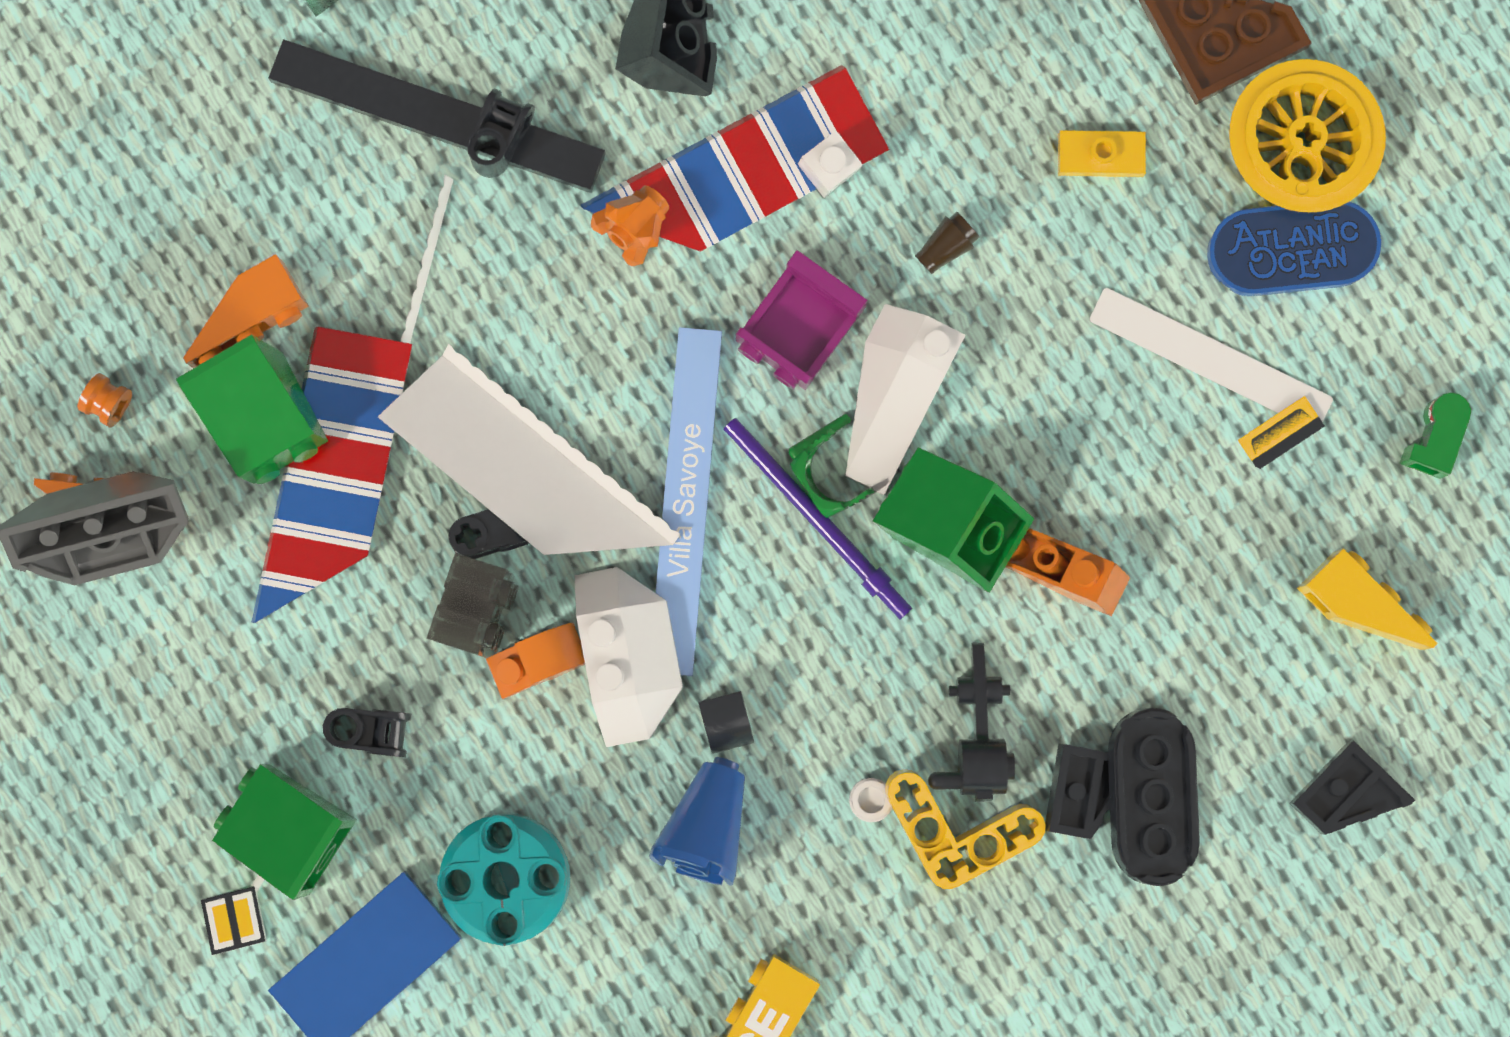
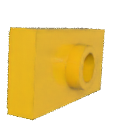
M1060 130L1058 133V176L1144 177L1146 174V132Z

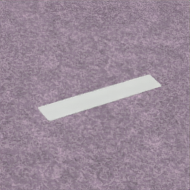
M1105 288L1102 291L1090 316L1092 323L1277 413L1305 396L1323 422L1333 402L1331 396L1109 288Z

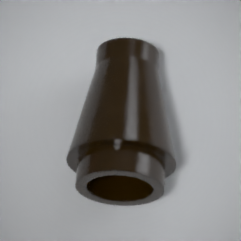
M955 212L950 218L944 217L915 257L933 274L942 266L975 248L973 243L980 236L958 212Z

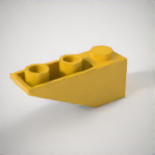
M1343 548L1333 552L1297 587L1328 620L1420 650L1431 649L1438 644L1430 636L1432 629L1427 622L1417 614L1412 613L1409 615L1398 604L1401 598L1397 592L1384 582L1378 584L1367 573L1370 569L1369 565L1354 551L1347 552Z

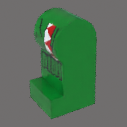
M1446 393L1427 404L1423 415L1426 426L1419 444L1414 443L1405 447L1399 464L1439 479L1451 475L1471 417L1470 404L1465 397L1457 393Z

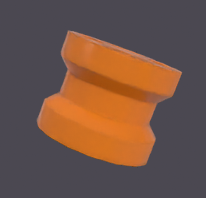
M98 373L85 386L77 407L79 411L87 415L95 414L99 416L100 422L111 428L120 421L132 399V391L124 386L115 387L111 384L110 378Z

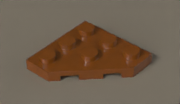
M1139 0L1195 105L1308 49L1312 44L1292 6L1276 1L1272 4L1262 0Z

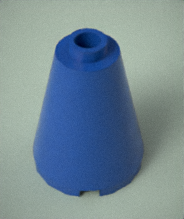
M715 757L713 762H704L653 844L649 854V858L664 867L666 859L675 862L674 866L677 867L676 873L715 885H722L723 880L729 886L733 885L737 872L745 775L738 771L739 764L721 757Z

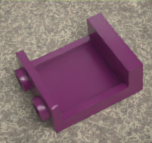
M796 250L787 262L786 270L745 326L743 328L740 327L737 331L736 341L741 344L738 351L755 364H759L761 360H764L776 369L773 376L790 389L794 390L799 385L806 390L864 311L867 299Z

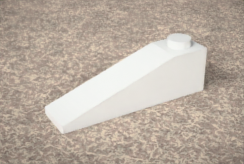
M887 304L884 305L865 342L846 477L868 488H873L874 491L884 496L965 338V334L927 315Z

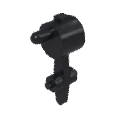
M971 643L972 677H957L956 686H949L948 691L949 697L957 696L958 705L973 704L974 739L959 740L958 771L933 772L928 777V784L936 790L960 789L961 795H975V802L992 801L993 794H1006L1008 780L1015 779L1014 753H1007L1005 739H989L987 704H1002L1003 696H1010V685H1002V677H986L984 643Z

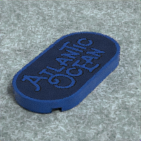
M1352 202L1321 212H1297L1279 206L1245 209L1229 215L1217 226L1208 243L1207 259L1210 270L1215 278L1230 288V291L1242 296H1262L1338 288L1356 283L1373 269L1381 251V235L1373 217L1365 209Z

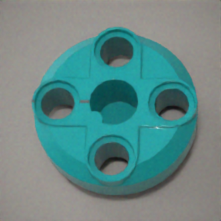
M496 814L469 824L455 836L442 859L437 887L447 912L464 932L486 943L507 946L533 938L555 921L568 897L570 868L562 845L544 825L534 819L518 814ZM498 822H504L512 831V840L507 846L499 845L493 838V828ZM495 864H498L507 895L499 893L492 885L491 872ZM542 865H552L558 871L559 882L555 888H548L541 883L539 870ZM456 870H463L470 877L471 884L467 893L458 892L452 885V875ZM502 912H509L516 918L518 925L514 935H506L499 929L498 917Z

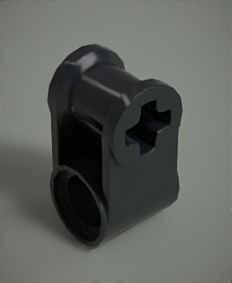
M492 89L485 100L480 118L467 144L472 166L478 174L483 177L493 178L505 172L519 142L529 129L535 111L534 105L527 103L523 106L503 97L500 90ZM485 146H495L500 149L499 154L492 160H483L478 157L479 151Z
M489 509L456 520L450 527L448 534L449 543L455 553L467 560L478 559L530 544ZM466 528H471L474 534L481 533V537L475 539L476 547L468 549L465 543L458 544V540L464 537L463 530Z
M338 708L326 716L323 723V734L332 746L367 751L366 753L406 758L407 751L403 749L406 722L411 720L412 714L377 709L367 711ZM344 715L350 716L356 723L355 735L347 741L340 740L334 732L336 721ZM390 723H391L389 743H387L388 733H389V725H390Z

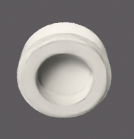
M866 778L853 786L849 795V804L852 812L859 819L866 822H877L884 819L892 810V806L885 793L886 783L882 780Z

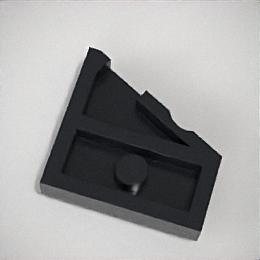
M1349 740L1289 804L1320 834L1326 835L1344 829L1348 825L1364 822L1391 810L1412 805L1415 799L1354 740Z
M1058 743L1045 820V831L1092 839L1103 823L1105 813L1110 809L1108 752Z

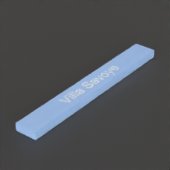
M679 327L662 519L669 525L671 530L679 532L680 535L674 545L660 546L656 594L667 601L681 676H693L722 331Z

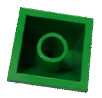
M252 334L176 378L179 387L236 475L250 483L264 484L275 479L281 474V468L293 461L302 462L313 457L318 452L317 447L328 441L283 352Z
M919 447L905 465L902 474L888 497L882 502L878 513L873 519V522L892 538L988 593L992 590L1034 521V518L995 482Z
M260 764L257 769L251 767L238 786V790L242 794L233 807L227 805L216 819L213 827L218 831L212 841L292 900L308 896L315 888L357 819L270 764Z

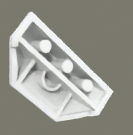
M618 567L575 575L576 618L592 704L605 745L610 747L650 739L683 688L667 601Z

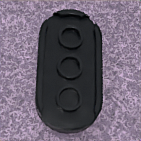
M1144 708L1124 716L1113 729L1109 739L1108 771L1111 844L1118 866L1128 877L1142 884L1165 886L1175 883L1184 876L1182 874L1187 871L1189 866L1193 865L1199 852L1196 747L1192 733L1186 725H1183L1176 718V715L1165 709Z

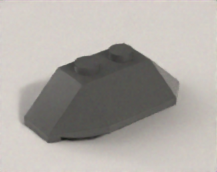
M132 471L44 495L0 524V541L13 569L23 572L28 570L42 577L75 586L161 563L181 530L183 531L187 525L189 518L174 480Z

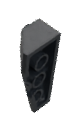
M634 0L621 33L615 69L646 89L705 97L711 95L717 63L716 43L708 42L706 20L714 18L713 4H708L705 0Z

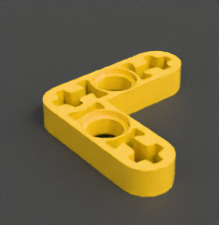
M908 769L895 771L889 776L885 785L887 799L927 875L935 885L942 889L959 887L1034 846L1045 834L1046 824L1043 816L1028 804H1018L954 838L926 783L916 772ZM902 780H906L910 785L916 783L917 787L912 790V794L917 804L921 807L927 801L929 806L912 812L909 803L903 796L895 797V794L900 791L898 783ZM912 812L907 818H905L904 813ZM1024 815L1028 820L1034 818V822L1029 825L1031 833L1025 836L1022 832L1016 831L1008 835L1013 844L1007 847L1005 838L996 828L1002 825L1003 829L1009 832L1019 826L1017 820L1019 816ZM925 817H931L938 823L936 836L928 841L918 839L914 832L917 822ZM982 835H992L997 841L995 853L987 858H980L974 852V843ZM964 846L966 854L975 864L968 868L967 863L963 860L952 867L954 872L952 877L947 878L944 873L936 875V871L941 868L939 861L942 858L946 857L950 862H954L963 857L958 851V848Z

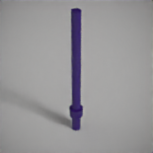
M737 418L731 420L723 430L864 581L861 585L872 597L877 595L899 620L908 614L913 608L890 584L892 579L881 567L876 569L829 518L822 515L812 499Z

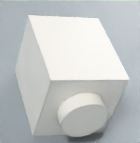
M834 131L802 156L798 163L799 167L823 198L857 173L863 165L837 131Z

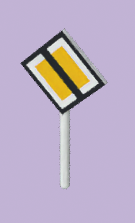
M259 875L256 876L249 888L201 900L211 955L267 942L257 895L264 879Z

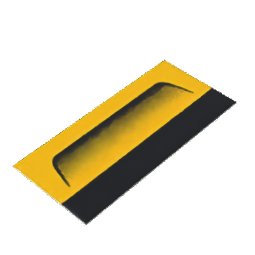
M1303 396L1238 439V442L1255 467L1261 469L1325 427L1307 398Z

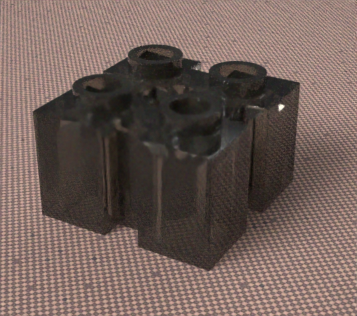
M455 553L444 584L445 589L440 604L437 605L426 639L484 658H488L490 650L497 652L505 631V627L498 624L502 610L512 609L519 585L513 582L515 576L507 569Z

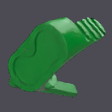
M846 413L791 446L788 451L793 459L790 462V466L794 474L807 489L818 510L826 518L848 509V506L852 507L869 497L868 495L875 493L874 489L870 488L852 500L837 501L824 495L814 483L811 470L814 454L824 442L828 441L836 432L852 421Z

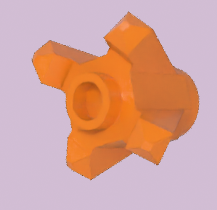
M643 186L639 191L636 190L630 196L607 202L605 209L592 214L591 227L601 235L607 233L610 240L624 250L622 257L628 265H640L644 263L648 249L658 247L661 223L666 218L664 214L669 210V205L656 190L649 186Z

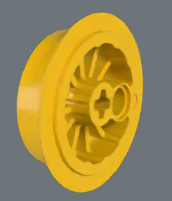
M1298 59L1286 61L1260 73L1246 86L1239 96L1230 121L1229 138L1231 152L1244 180L1257 194L1279 207L1297 212L1331 210L1357 197L1366 189L1377 174L1386 146L1383 115L1370 90L1349 71L1335 64L1320 60ZM1300 94L1310 95L1315 98L1307 116H1303ZM1289 96L1293 120L1277 102L1278 98ZM1322 101H1325L1335 108L1336 112L1322 122L1316 116ZM1267 108L1282 127L1261 119L1262 109ZM1343 118L1349 131L1328 134L1327 127L1337 119ZM1256 130L1276 137L1279 140L1259 142L1256 137ZM1300 132L1305 133V139L1311 142L1308 147L1303 146V139L1297 137ZM1349 141L1351 143V152L1348 155L1325 144ZM1282 151L1281 154L1269 163L1264 162L1260 155V152ZM1322 157L1344 165L1345 170L1336 175ZM1281 163L1279 176H1277L1271 169ZM1300 163L1306 168L1309 166L1311 171L1310 178L1302 180L1295 177L1291 171V164ZM1320 176L1327 182L1326 184H1319L1318 179Z

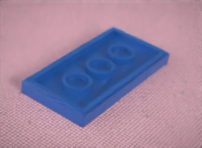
M404 871L268 991L307 1037H351L458 943L462 937L408 873Z

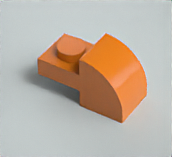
M573 622L515 643L514 646L486 658L502 699L516 695L542 682L554 679L585 665L581 640Z

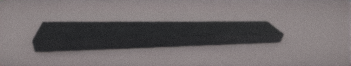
M285 39L281 43L268 77L271 83L468 150V140L480 118L482 107ZM530 124L525 136L519 142L509 165L592 193L606 153L605 150ZM485 146L478 154L493 159L499 154L500 149L495 146Z

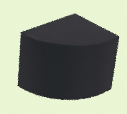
M741 691L698 702L712 754L754 743Z

